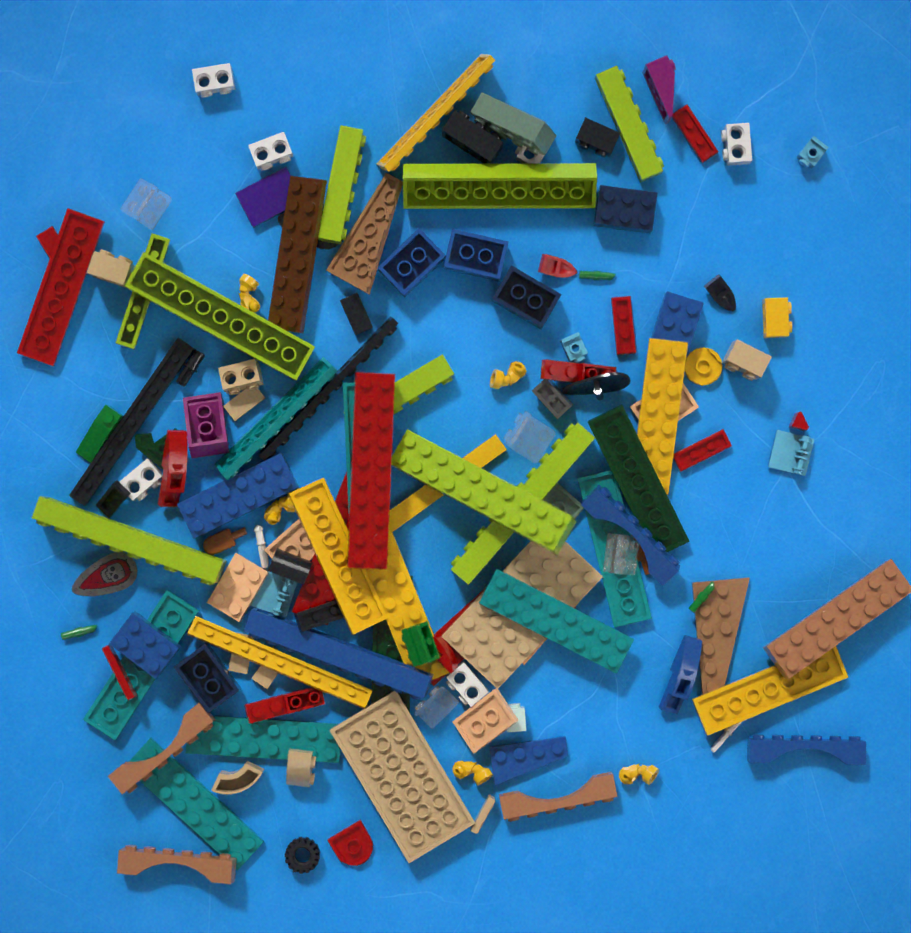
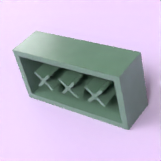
M481 92L471 110V114L475 117L474 120L486 127L485 131L489 133L494 131L504 140L509 138L518 147L524 145L535 155H538V153L546 155L556 137V134L545 121Z

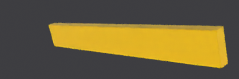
M495 434L463 457V459L482 468L507 449ZM424 485L389 511V531L392 530L393 532L444 494Z

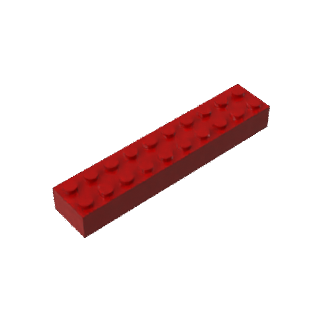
M355 373L347 554L348 568L387 569L395 374Z

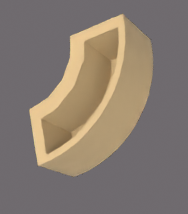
M290 748L286 774L287 785L301 787L314 785L315 773H312V768H315L316 757L313 756V751Z
M247 761L237 771L228 772L222 770L211 791L220 794L242 792L251 787L265 769Z

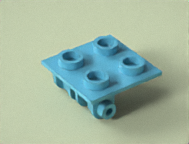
M777 430L768 467L806 476L814 439L804 435L801 436Z
M269 572L250 606L278 616L287 617L298 582Z

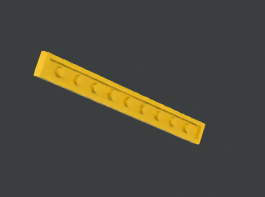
M195 616L188 631L189 636L363 709L366 708L373 690L197 616Z

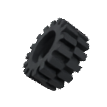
M299 837L289 843L285 852V862L288 864L289 869H293V872L296 873L297 871L299 874H303V872L308 873L318 864L320 850L318 849V844H315L313 839ZM299 848L307 849L310 853L309 860L299 862L295 857L296 850Z

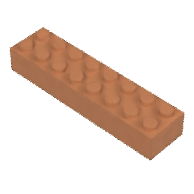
M889 559L768 643L763 649L784 679H789L910 594L911 585L893 560Z

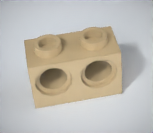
M256 359L218 368L222 389L229 395L239 394L241 390L245 389L256 390L259 386L264 385L260 364ZM250 372H254V377L247 380V375ZM231 377H236V381L233 384H228Z

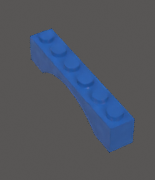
M598 485L583 499L581 506L595 519L613 522L632 534L645 553L649 573L663 586L679 572V560L674 555L670 556L665 551V546L660 541L656 542L652 538V533L647 528L643 529L638 524V519L633 514L629 515L625 511V506L620 501H615L611 497V492L606 487L602 488Z
M754 734L753 738H748L747 761L749 763H770L786 752L797 749H817L834 755L846 765H866V741L861 740L859 736H849V739H841V736H830V739H822V736L812 735L810 739H803L802 735H791V738H784V735H772V738H764V735Z

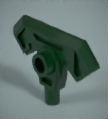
M152 433L136 434V448L164 470L161 464L166 435L154 443Z

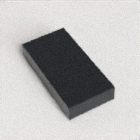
M358 293L340 300L355 335L373 328Z
M116 480L96 506L110 518L131 493Z

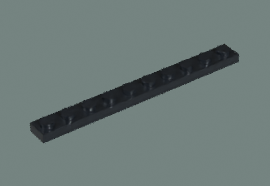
M390 316L335 373V377L330 382H326L321 387V391L317 395L312 396L308 400L307 405L300 409L293 419L286 423L279 433L257 453L263 461L267 458H272L277 453L276 449L280 445L284 446L289 441V435L293 431L297 432L304 425L302 422L307 417L311 418L317 412V406L320 403L322 405L325 404L330 398L329 394L333 390L337 391L343 385L342 381L347 376L351 377L356 372L357 368L355 367L360 362L362 364L366 362L370 357L369 353L373 349L377 350L384 343L383 339L396 331L398 322Z
M177 338L71 491L70 497L83 506L89 503L194 351L193 347Z

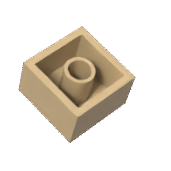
M101 249L100 252L94 251L87 273L95 278L125 287L135 266L129 258L120 255L118 258H115V255L111 252Z
M737 339L731 343L722 363L725 364L726 369L732 372L739 371L743 373L742 377L752 381L762 377L772 356Z

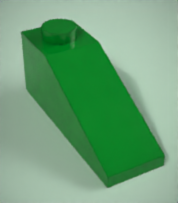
M105 404L89 428L76 453L92 463L123 418V415Z

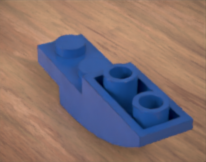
M684 635L670 668L673 673L659 704L661 710L678 714L684 699H689L700 662L701 639Z

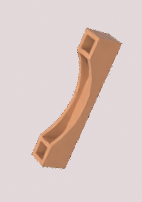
M199 702L183 715L182 724L177 736L163 752L147 760L125 762L108 776L121 794L126 791L130 794L138 787L136 784L141 779L146 781L153 775L151 772L156 767L161 769L168 763L166 759L169 756L173 755L176 757L183 751L182 746L184 744H192L198 739L197 734L203 730L205 733L214 726L212 722L215 718L211 713H207Z
M612 772L593 775L581 788L559 798H535L518 790L499 794L503 818L508 819V821L519 820V816L527 815V818L538 816L539 812L544 811L546 814L555 813L559 808L571 810L575 809L576 805L579 804L591 806L595 804L594 801L602 800L603 803L614 800V797H617Z
M125 845L124 848L119 850L117 874L137 875L154 865L176 863L197 870L212 883L232 884L235 881L237 858L231 857V854L224 853L219 856H212L211 852L193 854L191 850H182V853L174 852V849L164 848L163 851H159L155 847L137 849L136 845Z

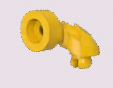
M243 274L239 279L240 293L238 294L241 300L240 304L254 313L259 311L260 304L249 292L255 291L259 283L251 276Z
M518 361L512 362L506 376L503 371L495 369L490 378V388L498 390L501 387L511 386L513 383H516L525 376V365Z
M287 494L279 500L276 499L266 509L264 519L269 524L275 525L277 522H280L282 508H285L287 512L295 513L289 495Z
M457 761L453 765V774L459 779L474 773L473 780L477 786L493 776L489 768H484L480 764L476 765L477 762Z
M634 764L629 767H623L619 772V778L624 784H633L638 776L641 775L642 781L650 785L656 779L660 769L654 765L646 766L642 764L640 766V764Z

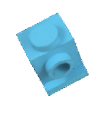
M813 136L797 156L799 163L806 168L810 167L812 169L829 147ZM813 150L816 155L811 156L809 151Z
M579 332L560 341L569 362L575 361V363L586 359L584 355H587L588 352ZM577 345L579 351L574 352L572 346Z

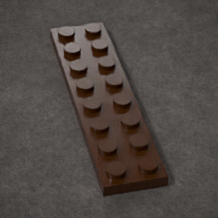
M290 176L268 321L286 331L304 333L327 181L323 179Z

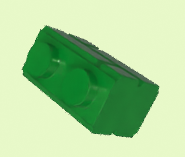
M428 621L401 630L402 640L406 644L408 658L412 662L413 667L440 658Z

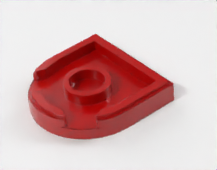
M361 819L327 839L338 859L348 865L358 866L369 859L373 850L372 838Z

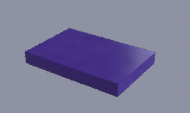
M287 167L235 193L253 228L285 212L291 176Z

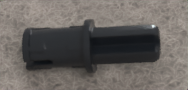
M194 350L188 362L184 363L185 368L176 382L181 386H186L193 373L198 372L197 368L205 358V355Z

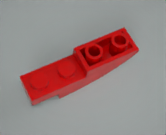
M544 359L542 360L540 379L574 383L593 376L616 372L617 367Z
M167 430L161 464L164 470L158 499L160 507H178L180 494L184 493L188 453L186 430Z
M310 687L261 699L244 706L248 723L251 724L324 705L325 701L322 691Z

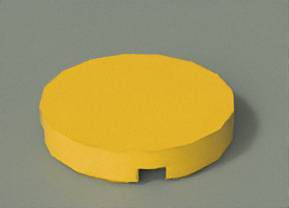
M703 347L697 348L688 354L685 363V374L694 384L701 386L709 385L715 382L721 375L722 360L714 350Z

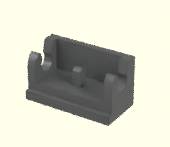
M544 379L532 390L557 419L574 405L552 380Z

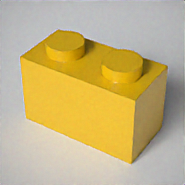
M788 297L763 299V337H788L789 333H792V321H789L792 305L791 302H788Z

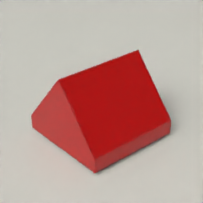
M801 411L795 413L789 427L802 431L809 429Z

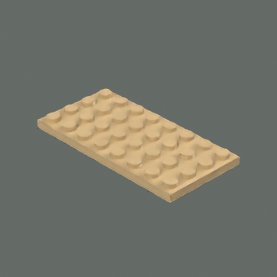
M530 541L503 570L508 575L573 608L603 577L566 541L558 555ZM483 591L444 632L442 637L492 685L499 688L546 637L479 604L484 593Z
M391 692L330 729L331 734L408 863H411L475 824L474 819L398 692Z

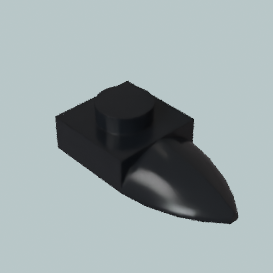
M718 274L704 287L721 307L735 311L736 301L734 294L724 279Z

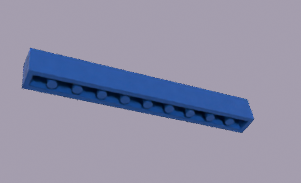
M251 609L244 631L248 632V636L259 639L261 637L266 639L268 644L282 645L285 650L289 652L298 651L302 653L303 657L308 659L314 657L319 659V662L323 665H335L342 672L348 673L350 671L356 673L355 676L360 679H372L376 685L384 686L385 684L390 686L391 690L398 693L406 692L409 694V697L416 700L424 699L427 696L434 676L432 673L315 629L300 632L296 622L262 609Z

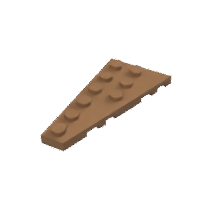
M387 173L326 270L369 295L403 185L401 180Z
M749 577L714 580L715 589L708 596V599L695 611L697 639L702 640L699 662L702 695L725 686L749 584ZM712 581L692 582L693 602L699 593Z

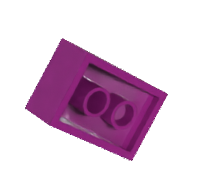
M667 55L646 64L642 72L665 124H668L673 116L674 70H676L673 60H669Z
M221 392L183 398L188 447L191 458L230 453Z

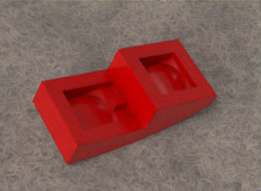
M439 631L433 637L437 650L442 654L438 661L451 674L458 667V662L452 647Z

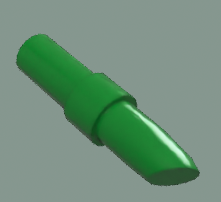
M579 271V278L612 280L616 275L601 271Z
M714 581L699 593L696 600L688 608L695 613L701 604L708 599V596L715 589Z
M98 625L78 627L74 630L61 633L62 640L81 637L95 632Z

